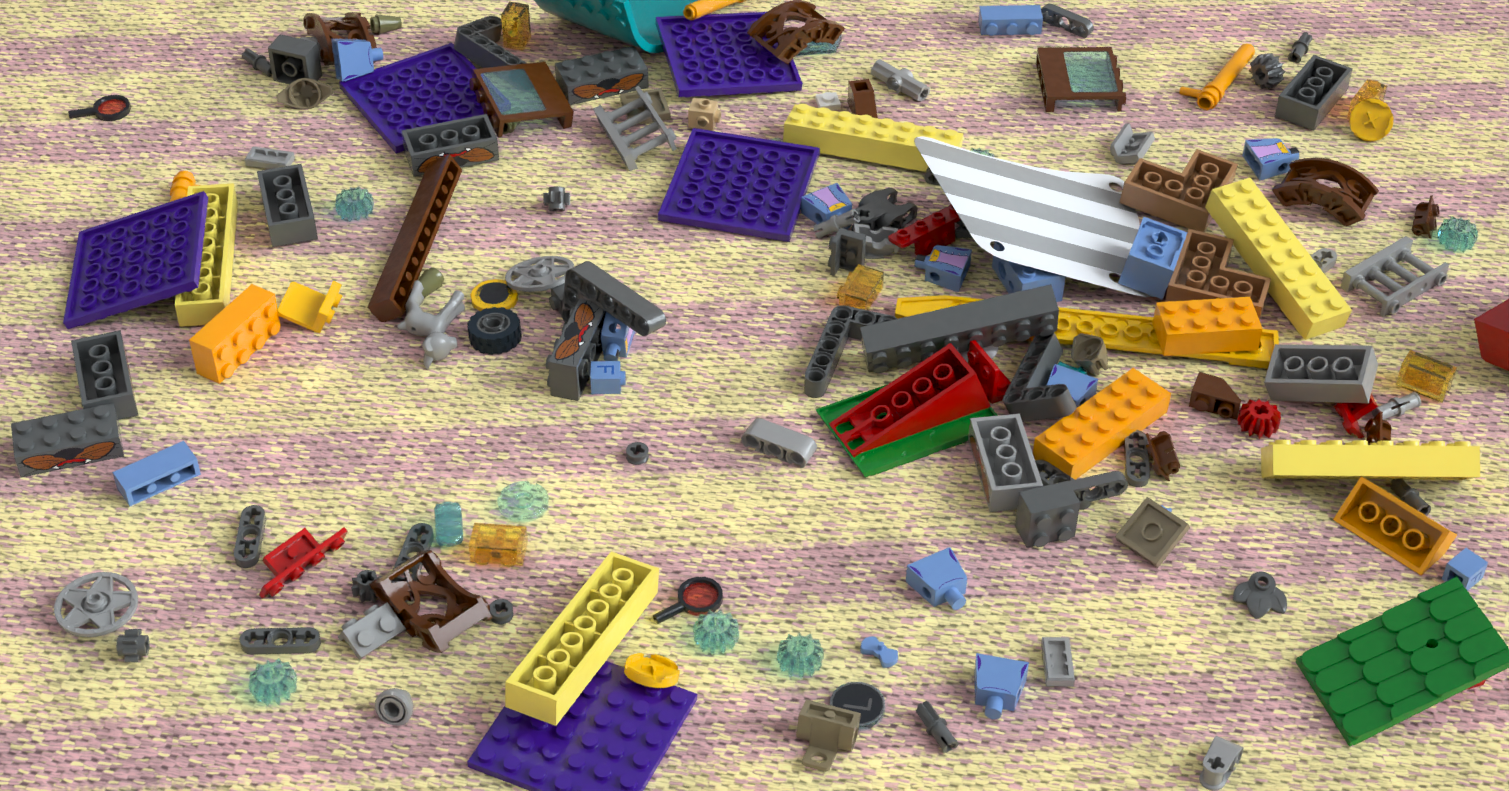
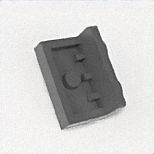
M840 228L837 234L831 237L829 242L831 255L828 260V267H831L830 275L835 276L839 268L859 274L863 272L866 248L865 234Z

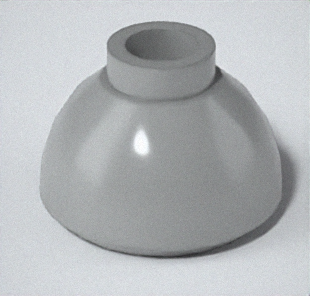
M390 688L380 693L375 700L376 713L387 724L404 725L413 714V701L411 695L406 690Z

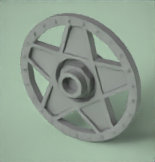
M560 256L531 258L514 265L507 271L505 275L506 284L518 291H546L565 283L566 271L573 268L574 264L571 260ZM554 262L562 263L565 265H554ZM513 275L518 276L514 281L511 280Z
M96 572L87 574L69 583L59 593L54 604V614L60 627L72 635L80 637L106 635L121 628L132 618L138 606L137 590L128 578L117 573ZM95 581L90 589L77 588L84 583ZM114 581L125 585L129 591H113ZM63 601L73 607L64 619L61 615ZM129 606L126 613L115 622L114 612ZM88 622H92L98 627V629L77 628Z

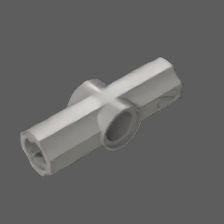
M881 59L875 61L871 68V75L885 82L888 89H893L897 94L903 92L921 102L930 93V87L914 79L912 72L907 68L898 70Z

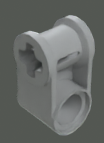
M1215 736L1203 759V770L1199 777L1201 785L1211 791L1222 789L1232 771L1236 769L1234 765L1239 763L1244 748Z

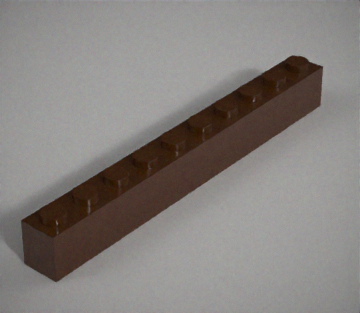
M450 154L429 162L367 308L380 322L390 321L403 316L405 313L406 303L411 294L414 281L418 280L462 173L461 167Z

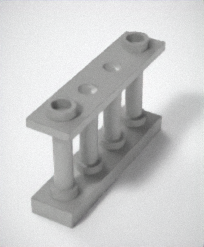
M639 86L635 87L639 96L638 99L612 112H605L601 105L593 108L598 122L629 171L638 169L635 160L638 159L637 156L665 142L669 144L672 151L676 150L674 143L676 136L672 128L667 129L651 105L652 100L648 92L643 93ZM641 106L645 108V111L619 124H613L615 119ZM649 118L653 120V123L627 136L622 135L623 131ZM657 130L661 132V135L634 149L632 147L628 149L630 147L629 144Z
M1405 236L1345 271L1340 288L1346 292L1354 288H1360L1382 304L1380 315L1384 317L1389 313L1395 314L1401 306L1434 286L1443 285L1448 277L1449 264L1445 262L1435 269L1411 254L1413 240ZM1406 261L1425 275L1418 278L1397 263ZM1391 270L1410 284L1403 287L1382 272ZM1370 279L1377 280L1395 293L1387 296L1366 281Z

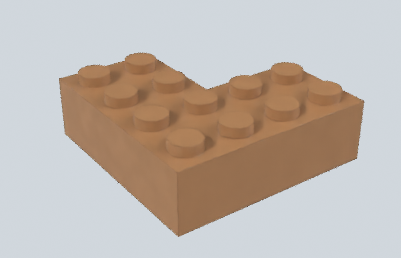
M1196 149L1182 173L1140 158L1124 182L1119 203L1170 221L1171 223L1205 232L1213 219L1205 208L1210 193L1214 188L1233 183L1238 164Z
M1188 229L1178 261L1168 284L1165 302L1250 297L1260 320L1271 278L1227 268L1234 239Z

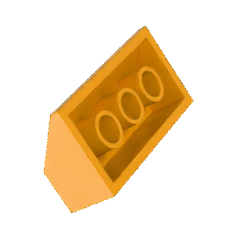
M1362 476L1333 519L1421 576L1447 552L1457 536L1451 530Z

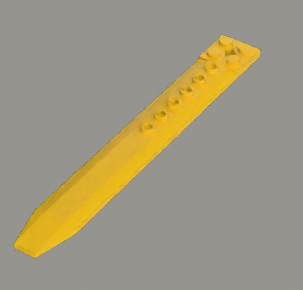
M949 295L897 298L895 317L897 319L984 299ZM1058 307V327L1054 333L1060 344L1073 345L1074 337L1083 333L1101 337L1106 349L1163 355L1153 327L1154 317ZM1263 329L1258 350L1172 356L1229 362V365L1268 369L1275 344L1279 345L1278 330ZM1032 336L1027 340H1033L1035 336Z

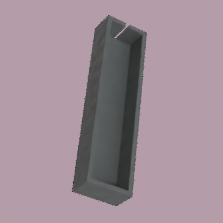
M1050 284L860 327L862 348L868 372L883 373L890 368L909 367L913 363L926 360L950 343L961 353L969 351L970 341L976 340L984 348L988 346L999 347L1015 340L1025 341L1037 335L1048 336L1057 331L1059 308L1052 285Z

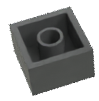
M280 34L268 47L273 81L291 84L301 78H310L318 81L323 76L317 42Z
M1064 481L1019 492L1015 527L1026 548L1033 546L1043 547L1050 542L1059 540L1064 542L1075 537L1080 501L1069 482Z

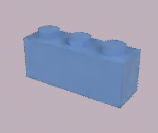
M1040 5L979 6L978 23L980 34L990 36L1041 34L1043 16Z
M184 441L112 472L116 487L129 506L201 475L198 460Z

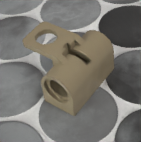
M806 699L798 716L796 732L797 738L810 741L809 747L802 759V765L827 772L833 764L838 748L852 752L858 736L861 713ZM821 756L826 761L821 763L815 762L811 757Z

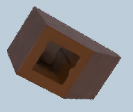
M870 80L848 81L847 102L852 114L870 115L872 118H878L875 94Z
M1199 372L1191 392L1189 407L1202 412L1207 411L1218 414L1223 418L1237 420L1241 399L1223 378Z

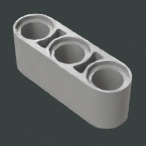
M760 418L755 419L741 437L745 447H753L755 451L768 456L770 454L778 457L777 459L789 464L795 463L800 465V468L806 466L817 450V444L811 437Z

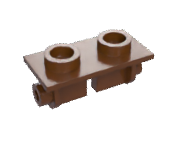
M1430 195L1429 202H1421L1416 206L1415 219L1412 225V232L1416 236L1428 234L1429 238L1432 239L1433 231L1437 230L1436 217H1439L1440 210L1439 205L1434 203L1433 195Z
M1381 411L1374 418L1369 419L1365 425L1364 430L1367 432L1366 441H1368V445L1370 443H1377V441H1391L1392 427L1388 421L1383 420V412Z
M1161 431L1156 437L1152 438L1149 433H1146L1149 443L1146 445V448L1154 459L1152 467L1158 476L1162 475L1167 481H1170L1169 475L1176 474L1180 468L1177 454L1173 450L1175 448L1171 435L1166 431Z

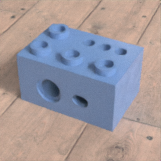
M1143 217L1118 283L1146 293L1151 297L1163 299L1188 232Z
M994 242L995 250L1004 251L1005 248L1001 243ZM993 255L992 268L1009 294L1051 284L1056 302L1062 301L1066 276L1006 261Z

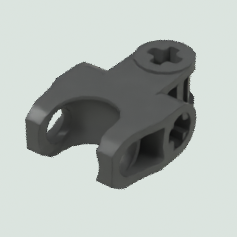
M886 188L864 196L858 208L855 209L858 214L853 217L859 216L860 222L856 224L869 225L872 231H878L882 227L898 228L900 230L917 217L918 207L913 203L895 205L898 191L894 188ZM910 211L909 215L903 218Z

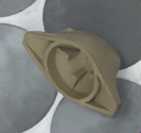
M301 78L288 85L276 97L279 103L307 110L316 107L332 95L333 91L332 86L314 79Z
M1083 333L1074 337L1071 358L1078 366L1096 376L1100 374L1099 369H1108L1107 349L1101 337Z

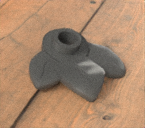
M1260 571L1252 574L1249 581L1240 583L1233 593V601L1246 603L1248 611L1255 619L1262 618L1270 608L1282 614L1287 609V598L1284 592L1276 587L1274 578L1266 572ZM1258 581H1263L1267 585L1261 586Z

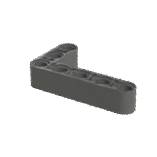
M487 16L457 27L454 49L482 68L526 64L525 61L496 44L500 40L503 20L501 18ZM524 71L493 74L520 92L532 90L533 86Z
M585 261L566 271L562 304V318L565 323L569 320L571 308L576 306L580 298L592 301L642 336H647L666 325L665 314L660 308L592 262Z
M843 305L833 308L805 371V394L811 398L824 396L848 339H862L860 327L897 318L887 314Z
M1054 332L1048 336L1037 335L1034 337L1002 401L1009 414H1020L1022 422L1062 418L1071 415L1076 410L1077 406L1065 384L1047 385L1053 366L1058 363L1063 353V349Z

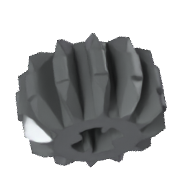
M1273 53L1258 55L1250 63L1251 69L1248 70L1252 73L1251 79L1255 80V85H1260L1261 89L1276 87L1284 80L1283 74L1286 72L1282 69L1284 63H1280L1279 56L1275 57Z

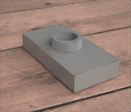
M252 147L245 158V165L265 169L291 166L295 156L294 152Z
M1042 637L1041 648L1046 686L1074 687L1075 677L1069 637Z

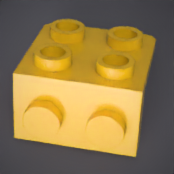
M333 281L327 295H324L297 282H291L278 308V316L320 334L325 322L330 324L335 311L332 310V307L337 308L343 296L339 294L342 284Z

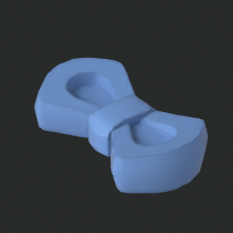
M874 636L867 637L862 641L860 646L861 653L874 655L879 658L883 668L892 667L897 663V650L887 648L883 642H879Z

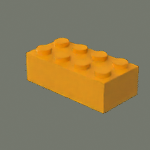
M251 284L189 339L198 375L220 384L225 378H230L238 366L246 363L250 355L257 349H261L272 335H276L279 332L281 325L275 293Z
M1250 297L1156 302L1153 318V327L1163 356L1258 350L1263 330Z

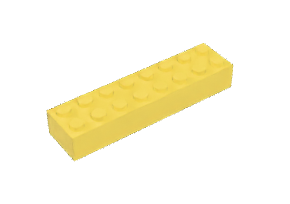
M795 104L784 123L783 142L818 147L822 154L926 172L929 166L917 149L914 142L915 138L921 136L933 138L962 148L963 133H958L951 129H936L933 126H918L911 122H895L888 118L878 119L872 118L870 115H855L848 111H832L825 107L815 108L809 107L807 104Z
M1247 178L1212 189L1205 208L1227 238L1234 239L1233 246L1254 274L1271 278L1268 293L1297 332L1307 340L1344 327L1352 309L1253 180Z
M234 183L188 186L187 196L204 191L208 196L199 286L190 292L177 294L175 297V309L180 327L206 325L230 303L238 211Z
M1275 440V442H1269V446L1261 448L1262 478L1359 479L1362 476L1365 479L1468 480L1480 477V446H1471L1469 441H1458L1446 444V446L1445 441H1430L1419 446V441H1403V443H1396V445H1393V441H1377V443H1370L1368 445L1366 440H1356L1342 445V440H1327L1316 445V440H1300V442H1294V444H1291V440Z
M610 552L506 680L505 707L556 726L658 593L659 568Z

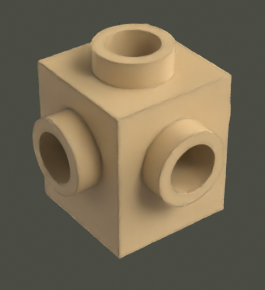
M693 98L688 109V127L714 131L716 123H720L721 110H718V101Z

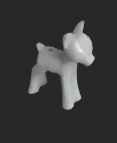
M416 280L406 303L407 315L405 321L399 323L397 327L400 330H407L411 334L426 336L422 344L425 352L423 365L428 370L432 361L445 359L450 351L457 347L456 338L446 335L445 331L450 323L465 310L462 302L464 294L461 291H455L443 309L437 315L423 312L420 308L424 301L421 293L424 288L422 283Z

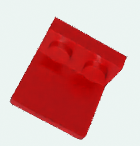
M970 341L967 353L968 364L976 372L989 402L994 404L1002 401L1011 382L977 341Z

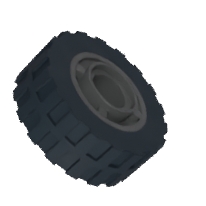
M504 307L485 308L482 311H478L470 317V321L467 323L471 346L483 354L493 355L508 352L515 348L522 338L518 315Z

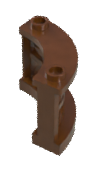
M793 0L769 10L751 25L747 34L777 58L789 64L812 41L815 43L827 42L834 45L845 27L835 21L824 18L815 11L816 6L811 2ZM798 20L805 23L800 28L789 27L783 30L784 24L787 21ZM765 35L769 39L766 42L763 40ZM778 43V47L774 49L772 46Z
M347 12L345 17L322 18L316 13H307L303 18V25L307 29V34L314 35L319 42L321 48L320 56L324 60L325 66L335 65L331 39H345L331 30H347V39L366 40L371 43V49L377 48L374 35H369L368 32L370 24L365 17H361L359 12Z
M1304 158L1292 161L1289 164L1290 170L1281 184L1275 185L1272 189L1283 206H1311L1312 203L1323 207L1322 210L1333 215L1343 226H1350L1362 221L1366 216L1364 213L1373 197L1379 192L1377 187L1361 172L1339 161L1325 158ZM1324 179L1333 181L1335 183H1338L1341 188H1331L1329 186L1319 184V182L1316 180Z
M432 550L420 551L417 555L381 578H377L369 583L380 603L384 605L388 602L406 628L405 631L411 637L419 636L423 640L422 646L436 653H442L450 648L449 641L479 621H489L492 619L488 602L480 595L470 593L456 583L441 566L440 558ZM421 562L429 575L423 576L418 568L417 581H413L408 569ZM404 573L406 581L391 582V580ZM410 594H412L414 598V603L408 605L405 601L408 600L411 602ZM419 594L446 599L447 611L445 616L440 614H424L419 616Z

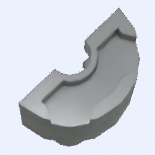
M854 223L853 231L866 235L865 259H884L883 256L890 255L893 252L896 254L900 247L888 240V236L897 232L898 228L882 227L878 231H872L869 225Z

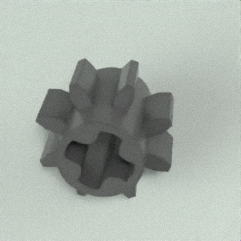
M549 187L548 193H543L544 206H548L549 211H565V205H570V193H565V187Z
M375 570L361 571L357 578H352L353 586L351 589L353 597L360 596L361 603L364 601L376 602L377 596L369 583L382 576L377 577Z
M142 629L125 630V635L118 636L117 654L118 656H125V662H138L142 656L149 654V636L141 635Z

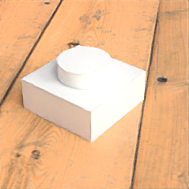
M836 92L816 94L815 100L818 108L825 107L830 110H841V103Z

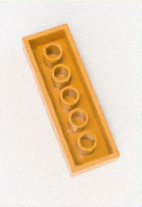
M1132 368L1077 407L1071 415L1063 417L1034 439L1032 452L1034 459L1045 460L1076 480L1124 444L1125 438L1136 430H1144L1167 413L1171 393L1135 368Z

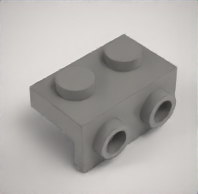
M1130 123L1124 124L1110 145V152L1114 156L1115 162L1119 164H1136L1140 158L1144 157L1154 142L1153 132L1133 133Z
M388 602L381 607L378 604L373 605L364 612L365 617L359 621L353 618L341 627L343 631L338 636L339 640L345 639L359 660L406 630Z

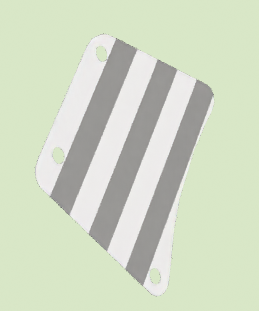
M923 136L915 138L914 142L965 227L975 242L985 251L1006 261L1125 293L1150 297L1146 293L1116 283L1109 277L1110 273L1121 276L1140 227L1135 208L1119 203L1122 191H1114L1109 186V183L1113 182L1120 185L1123 189V180L1107 174L1065 172L1032 167L982 155L933 138ZM997 241L1001 243L1005 248L1004 251L993 249L990 246V242Z

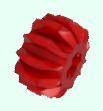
M1258 398L1255 402L1249 399L1246 404H1242L1239 410L1238 425L1241 426V432L1248 431L1249 437L1257 434L1260 440L1264 434L1270 438L1272 433H1276L1279 429L1281 412L1277 410V405H1270L1269 400L1263 402Z

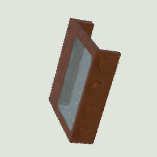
M1112 47L1037 48L1036 67L1045 112H1054L1055 100H1115L1117 112L1122 111V105L1126 104V92H1123V80H1120V68L1117 67V56L1113 54Z
M546 62L473 69L472 78L469 80L470 89L476 94L477 102L481 104L483 113L487 114L498 138L503 136L504 123L557 117L563 129L572 127L574 111Z

